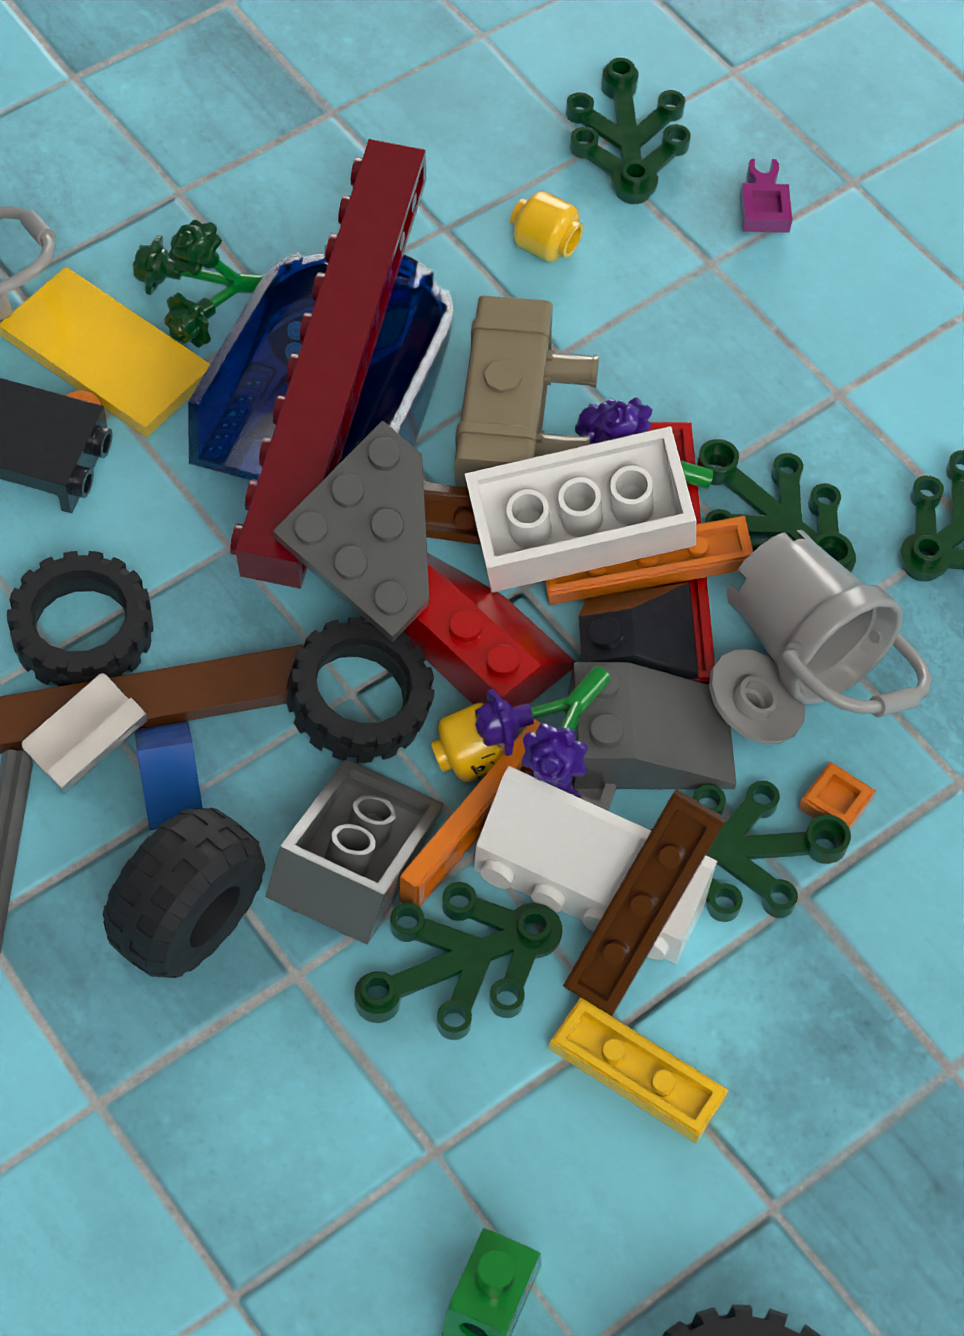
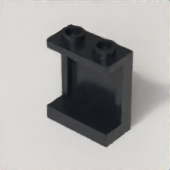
M0 378V479L55 494L59 497L61 511L72 514L79 498H86L93 483V469L99 457L105 458L112 443V429L107 427L104 406Z

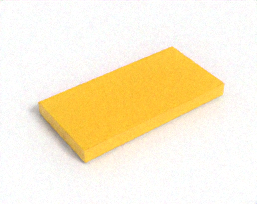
M66 266L13 311L10 317L0 323V336L77 390L94 394L100 400L104 409L146 438L213 377V366Z

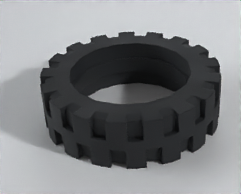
M69 551L63 553L64 558L54 560L53 557H49L39 563L40 568L35 572L28 570L20 579L22 585L19 589L14 588L10 595L11 609H7V622L15 653H18L21 665L27 672L32 669L38 681L45 685L53 682L58 686L92 681L102 673L106 674L109 678L122 676L128 669L133 672L140 665L142 652L147 653L151 646L150 633L153 632V618L149 593L146 588L143 589L142 579L134 570L129 572L126 569L125 562L115 557L112 560L104 558L103 553L89 551L88 555H78V551ZM94 591L110 596L123 607L125 620L119 632L105 644L87 651H66L51 646L37 632V622L44 609L57 598L73 592Z
M349 617L347 622L341 624L338 619L330 621L324 625L323 631L320 633L317 630L310 633L305 640L304 646L300 647L296 653L286 689H289L286 699L288 711L294 712L295 719L293 723L301 734L306 732L311 737L309 743L320 751L326 748L333 752L332 757L339 760H346L347 757L357 758V763H371L374 757L381 756L385 760L395 756L401 746L406 749L414 741L417 733L420 732L433 703L435 690L431 689L434 681L432 668H426L424 663L426 655L419 645L414 648L409 643L411 637L405 632H402L392 643L372 624L363 622V617ZM346 657H361L377 662L393 675L400 686L403 697L402 708L395 716L382 722L360 723L343 718L326 704L318 691L317 675L319 670L327 663Z

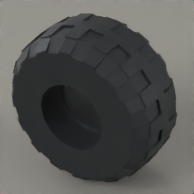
M194 807V809H185L172 819L166 820L139 846V849L124 865L118 879L113 883L109 891L108 900L103 909V924L109 944L130 963L151 977L177 978L183 976L188 971L194 970L208 956L210 957L219 948L221 943L230 936L253 903V899L262 884V876L265 872V861L259 846L260 842L240 824L216 808Z

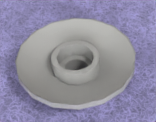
M735 649L722 655L710 671L709 689L714 706L725 722L743 737L761 744H780L797 734L804 722L805 704H801L792 697L779 679V667L772 657L755 650Z

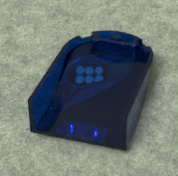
M325 245L324 253L304 258L299 252L289 255L272 266L260 280L188 401L189 464L258 481L262 467H259L261 444L264 437L272 438L276 426L273 424L275 401L279 394L286 395L289 383L286 381L288 362L292 353L299 354L303 343L300 342L301 322L305 312H313L316 303L313 302L314 282L318 272L325 273L328 266L325 258L327 245ZM405 254L401 261L340 463L382 420L414 447L437 382L451 336L453 303L449 291H443L433 280L434 272L421 262Z

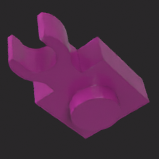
M751 158L749 161L746 175L747 183H742L740 192L743 232L790 233L793 220L789 184H776L779 173V163L776 159H772L770 170L767 173L760 172L755 168L754 158Z

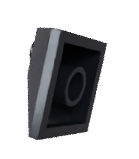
M689 582L586 598L579 615L582 662H629L686 679L699 678L692 596Z

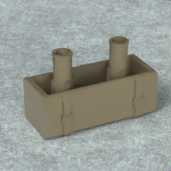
M480 296L478 298L476 317L472 321L471 351L461 420L457 424L455 436V486L468 488L465 473L590 445V436L544 434L545 431L542 430L547 386L551 385V383L596 387L599 355L554 353V350H552L553 305L551 302L497 296Z

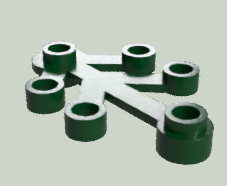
M619 57L612 59L604 67L601 81L602 92L607 97L614 99L617 124L594 110V100L590 95L583 92L571 94L567 98L566 117L569 121L575 124H582L585 127H578L571 133L570 151L574 156L587 159L611 175L612 187L620 200L629 204H640L647 201L656 191L658 185L657 173L674 157L684 155L688 151L691 133L688 128L680 124L667 126L663 131L662 144L642 160L640 148L667 124L682 118L685 108V97L675 90L663 91L658 97L657 108L637 125L633 96L637 91L639 73L632 61ZM599 136L620 149L622 159L598 146ZM584 141L588 142L589 144H582L580 142Z
M712 439L701 446L697 465L713 470L711 484H724L760 514H731L726 510L716 509L707 514L704 523L745 516L749 536H776L785 532L793 541L799 539L797 530H803L819 547L852 573L856 563V553L850 540L839 533L837 511L841 501V493L838 488L828 483L816 485L811 491L808 507L811 513L817 516V534L802 521L800 479L804 465L797 455L782 453L774 460L771 477L779 485L780 502H778L737 468L739 452L731 442L723 439ZM712 465H719L723 468H717ZM780 468H791L794 473H785ZM817 498H827L832 503L823 504ZM751 541L753 552L765 542Z
M964 450L952 453L946 467V475L951 480V524L938 533L936 530L935 508L941 501L944 486L939 479L930 475L921 476L914 482L910 499L915 506V534L908 536L904 540L899 556L904 571L915 580L932 581L943 575L948 568L964 570V549L955 548L964 541V470L956 467L958 464L964 465ZM920 490H928L932 492L934 496H926L922 494ZM921 552H927V553L931 554L932 556H926V555L922 554Z
M756 781L750 785L745 801L726 821L706 856L717 860V865L762 897L763 909L767 914L775 918H784L793 912L796 905L798 893L795 886L789 881L776 879L750 859L809 855L818 863H835L845 855L851 840V832L848 825L841 818L824 814L815 817L810 822L806 832L745 836L760 818H767L775 813L780 799L779 790L774 784L768 781ZM712 784L698 787L694 792L693 799L698 802L703 798L713 799L718 806L711 808V810L722 815L726 803L724 792ZM757 794L766 795L771 800V803L766 805L759 804L754 800L753 796ZM826 839L833 844L834 849H825L819 846L816 841ZM712 878L706 898L708 913L712 918L720 922L734 920L738 916L743 902L740 890L728 883L720 884ZM782 893L788 898L789 902L784 905L777 904L771 899L770 895ZM727 897L732 900L734 906L729 909L722 908L716 903L715 899Z
M451 883L445 888L442 895V910L448 918L454 921H464L469 918L499 930L497 933L479 938L426 919L422 909L416 904L401 903L392 910L390 916V929L393 936L403 942L416 940L448 953L394 975L381 971H374L364 975L355 987V1008L363 1019L372 1023H383L392 1019L397 1014L401 998L460 974L451 999L443 1003L437 1012V1029L443 1037L449 1040L462 1039L471 1029V1010L491 961L513 952L505 978L493 984L489 997V1005L494 1014L502 1018H512L518 1015L523 1008L524 987L535 959L551 954L560 944L562 923L559 916L550 907L540 903H527L515 910H511L477 898L475 890L467 883ZM460 895L467 898L469 904L458 908L451 905L449 900L454 896ZM404 916H410L418 923L413 928L406 929L399 926L397 921ZM527 923H538L544 927V931L534 935L528 933L524 926ZM372 986H383L388 990V994L384 998L374 999L368 995L367 991ZM508 991L517 997V1001L511 1005H504L496 997L499 993ZM450 1013H457L464 1018L465 1022L461 1026L451 1027L443 1019Z

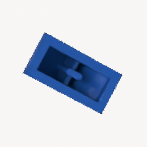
M188 721L136 730L134 732L149 829H158L166 820L172 819L185 809L203 808Z

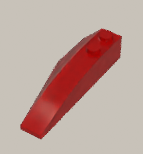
M427 553L429 605L403 632L411 637L409 643L414 648L419 645L426 655L425 660L472 704L486 703L487 690L494 689L502 700L510 703L512 707L526 703L530 704L573 669V664L576 661L504 595L499 592H491L490 587Z

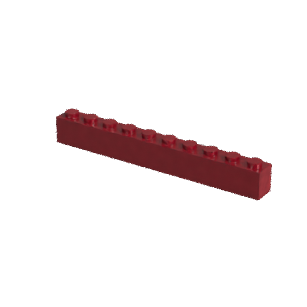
M368 139L363 158L356 157L354 159L350 180L353 189L351 195H343L339 207L338 223L341 226L338 234L331 233L327 242L325 258L328 266L325 273L318 272L314 282L313 302L316 303L313 312H305L301 322L300 342L303 343L299 354L292 353L288 362L286 381L289 383L286 395L279 394L275 401L273 424L276 426L272 438L264 437L261 444L259 467H262L260 476L258 481L251 480L247 487L245 510L248 513L244 525L237 523L233 530L230 553L237 557L240 577L298 589L302 587L307 567L274 539L273 530L340 463L426 183V149Z

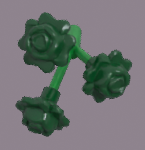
M192 220L190 224L182 225L176 235L172 237L169 253L167 249H164L163 236L160 235L154 238L151 245H140L133 262V276L145 283L147 295H151L166 278L181 280L182 276L226 285L224 290L211 299L203 298L197 303L187 300L181 293H176L166 300L169 311L165 316V325L169 327L170 335L183 344L191 341L196 347L200 348L211 341L207 319L215 315V308L237 293L262 294L276 278L274 275L236 273L219 260L220 257L216 250L221 244L222 239L216 234L217 226L212 222L202 224L198 220ZM202 266L206 269L214 268L219 273L202 270Z

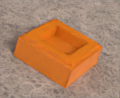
M830 761L802 797L798 808L812 818L824 814L837 816L851 829L872 801L876 790Z

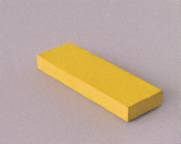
M581 997L549 1042L548 1049L694 1143L698 1142L729 1091Z

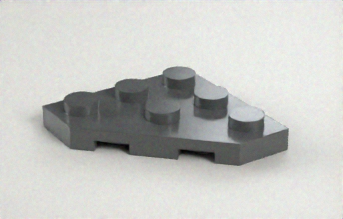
M382 420L273 530V537L392 643L429 605V582L422 454Z

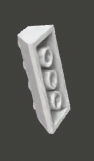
M671 426L465 473L491 592L696 546V517Z
M508 766L476 844L474 870L479 872L493 886L502 889L511 887L531 896L534 903L546 905L555 912L563 911L582 920V923L594 932L651 830ZM708 856L704 858L649 953L648 958L653 960L666 959L677 964L704 909L717 860Z

